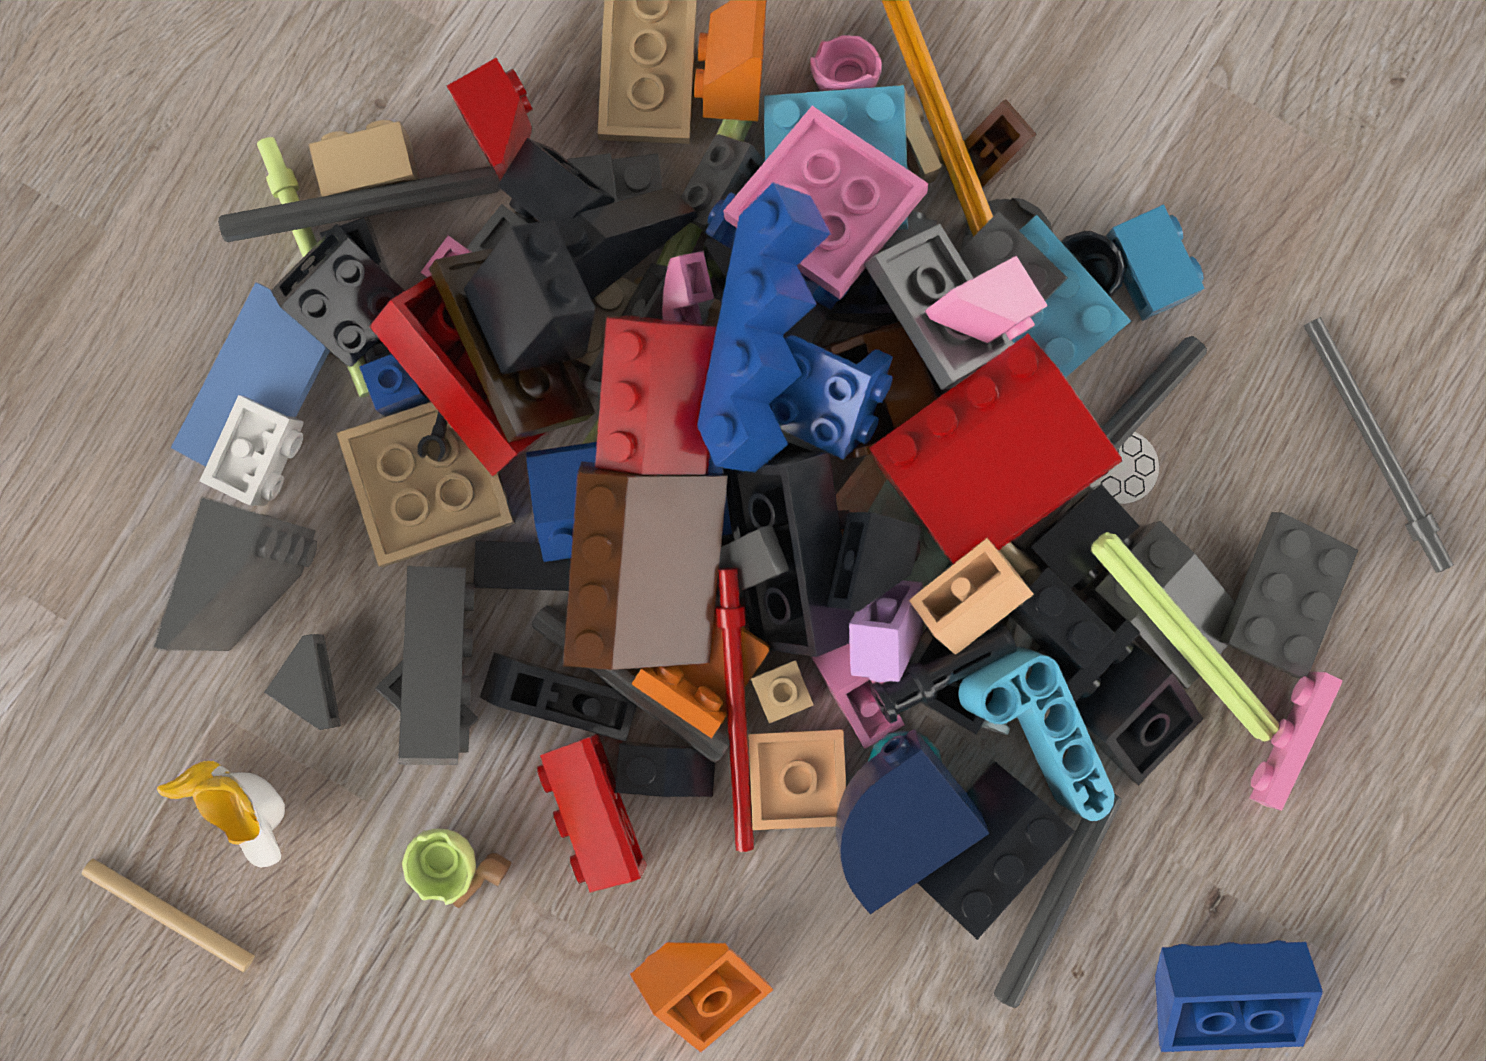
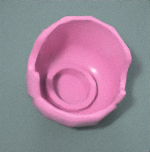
M842 35L828 42L822 41L815 57L810 58L812 76L819 92L874 88L881 75L882 62L878 52L872 44L860 36Z

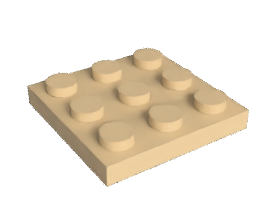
M432 402L336 433L379 567H385L516 524L500 473L498 472L492 477L449 423H447L445 435L451 445L449 456L445 460L438 462L441 447L435 440L429 443L426 457L421 458L417 452L418 443L423 437L431 435L438 414V410Z

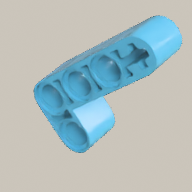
M1017 647L1016 652L992 662L963 679L959 687L958 696L965 710L993 724H1004L1016 717L1018 718L1051 793L1059 805L1089 821H1098L1110 813L1115 798L1112 785L1055 660L1028 648ZM1032 665V672L1029 678L1025 679L1026 672L1028 668ZM993 689V697L990 700V702L987 705H985L986 697L988 693ZM1050 707V713L1048 717L1044 720L1045 713L1047 709ZM1068 749V752L1065 758L1063 759V755L1065 751Z

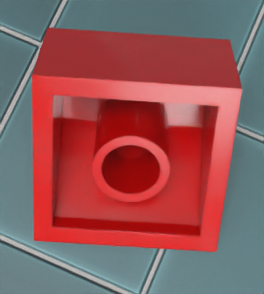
M496 57L446 86L468 128L501 181L527 138L530 139L532 127L527 113L531 112L533 108L526 97L527 92L514 69L512 68L505 72Z

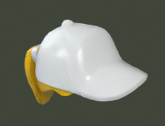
M202 761L188 768L176 779L158 786L157 791L160 795L170 799L192 796L203 818L223 830L230 843L239 844L246 858L253 865L269 867L280 861L281 852L272 831L284 817L285 804L274 787L262 777L252 773H229V770L217 762Z

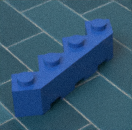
M774 182L739 215L697 424L716 467L756 472L788 445L769 403L796 381L802 373L783 335L817 305L797 265L831 234L810 195Z

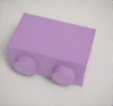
M903 580L859 612L856 611L849 623L852 676L867 677L875 682L900 681L923 634V620L909 601V599L923 589L922 582Z

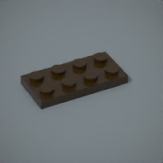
M494 248L436 259L429 267V271L508 443L587 421L596 413L571 360L502 375L463 289Z

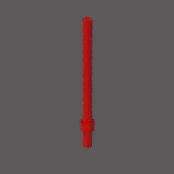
M724 567L718 569L720 606L716 607L717 627L722 628L735 850L748 852L754 849L741 635V627L746 625L745 606L739 602L737 567Z

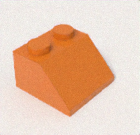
M730 0L710 13L708 33L700 32L698 44V61L705 62V69H696L694 98H703V118L758 121L767 0Z

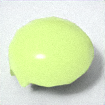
M430 829L418 834L408 844L402 861L405 880L416 893H419V897L422 900H441L445 902V905L454 903L468 891L476 871L474 849L465 837L449 829Z

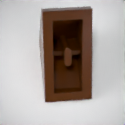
M1007 99L1003 100L964 141L983 190L1026 155L1037 135Z

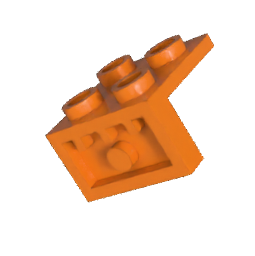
M716 609L714 612L710 663L641 668L632 682L633 686L710 738L713 737L727 715L722 628L717 627ZM741 627L744 685L746 686L770 651V645Z

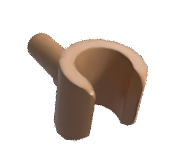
M497 853L488 854L479 864L468 891L457 899L453 905L461 908L482 886L485 880L498 887L512 863Z

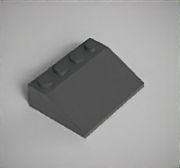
M201 497L154 648L181 651H230L298 580L303 573L304 567L311 565L317 550V541L313 540L316 530Z

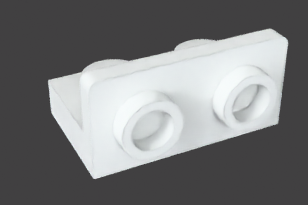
M238 395L199 482L250 506L267 505L268 501L276 498L282 488L284 476L281 473L288 458H293L302 444L303 433L300 431L304 422L295 417L281 414L246 396Z

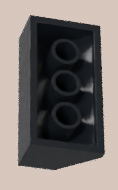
M794 452L775 455L756 472L723 468L724 474L728 475L726 490L735 540L757 529L772 525L789 567V571L743 591L750 632L769 644L770 650L814 657L850 644L849 623L855 615L854 611L827 607L842 541L829 452Z

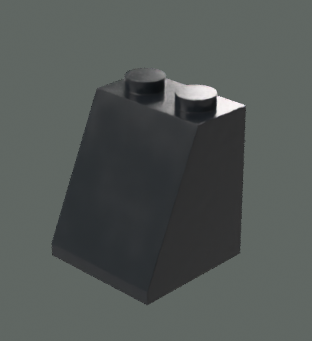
M554 220L511 226L463 288L502 375L583 358L588 350L595 307Z

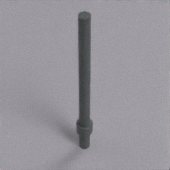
M1319 317L1305 324L1306 332L1408 520L1405 527L1413 542H1420L1436 573L1454 566L1437 534L1441 530L1432 512L1428 514L1425 512L1322 318Z

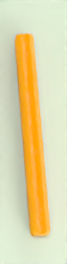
M882 0L974 237L993 217L909 0Z

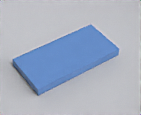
M255 282L171 446L173 450L205 467L238 395L246 396L281 414L296 418L330 352L329 349L279 306L271 293V289Z

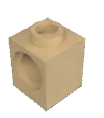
M796 660L751 678L769 724L814 706Z

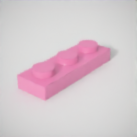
M1310 672L1308 677L1303 676L1297 682L1291 695V701L1294 702V705L1287 719H1282L1279 722V730L1271 739V744L1274 747L1267 762L1259 764L1252 776L1251 787L1254 789L1250 799L1266 807L1282 811L1343 682L1342 680L1326 672Z

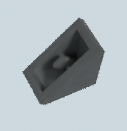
M309 634L301 637L264 693L319 730L340 727L341 723L324 634Z

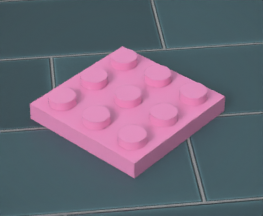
M811 106L723 211L725 220L737 228L739 215L773 182L810 195L831 234L797 267L802 274L838 299H841L866 268L864 264L881 250L926 195L928 183L814 106Z

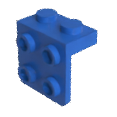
M788 336L785 338V341L802 375L769 403V406L781 430L844 459L861 442L867 444L876 430L879 419L873 415L877 403H881L891 387L893 377L888 375L893 356L875 349L856 365L799 337Z

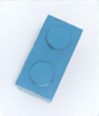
M1164 204L1113 227L1106 235L1107 238L1112 240L1121 249L1127 266L1123 282L1142 321L1192 299L1205 289L1202 284L1204 280L1202 268L1196 258L1193 256L1189 257L1182 243V227L1174 215L1168 214Z

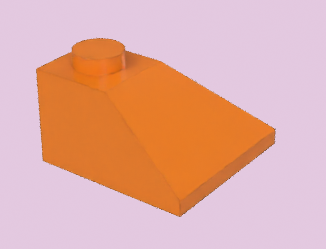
M666 942L630 973L652 1013L699 1052L705 1050L773 991L771 985L726 943Z

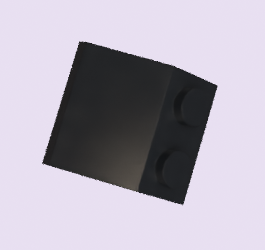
M1134 644L1132 651L1124 660L1118 664H1111L1109 669L1100 677L1101 683L1099 687L1087 698H1079L1075 704L1091 740L1139 786L1203 720V717L1174 673Z

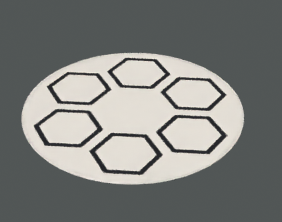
M1136 432L1117 450L1122 457V462L1090 484L1091 488L1102 484L1119 504L1132 503L1146 496L1154 487L1159 474V461L1155 449L1146 438Z

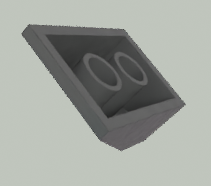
M1161 521L1146 525L1133 538L1134 543L1128 549L1215 650L1221 654L1228 646L1219 641L1235 601L1198 556ZM1107 568L1083 591L1088 597L1096 599L1112 616L1128 619L1141 632L1134 641L1151 657L1171 670L1184 689H1188L1199 678V673Z

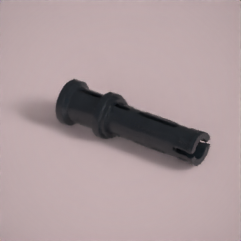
M1001 623L996 628L979 636L956 655L950 651L925 665H922L920 662H912L907 665L906 672L903 673L899 682L887 681L883 684L879 682L870 684L871 692L882 714L892 724L897 721L898 714L921 702L927 705L934 702V698L937 697V691L973 674L977 670L1010 653L1016 652L1017 647L1009 630Z

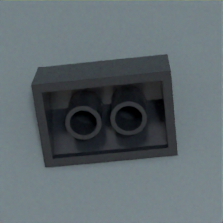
M995 761L966 792L980 809L989 834L917 882L977 940L1075 832L1039 797Z

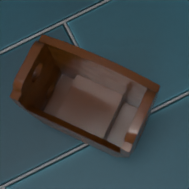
M899 320L820 347L856 365L875 349L893 356L888 375L893 377L891 387L881 403H877L873 415L879 419L876 430L867 444L861 442L844 459H853L871 454L869 450L871 446L938 399L928 367Z

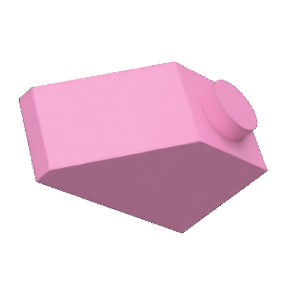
M1015 256L951 290L925 310L930 320L989 343L1003 334H1006L1011 341L1034 327L1035 324L1031 317L1047 307V304L1021 262Z
M850 644L818 657H811L864 749L875 744L888 733H893L905 726L900 714L897 715V721L892 724L886 720L871 692L870 684L875 681L867 677L851 675Z

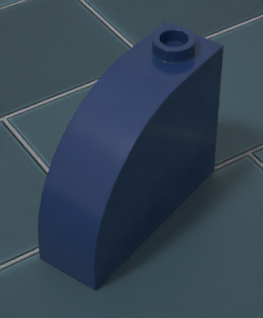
M915 728L904 736L898 735L890 739L882 747L880 753L859 769L842 795L836 816V838L846 881L853 894L870 914L989 834L980 809Z

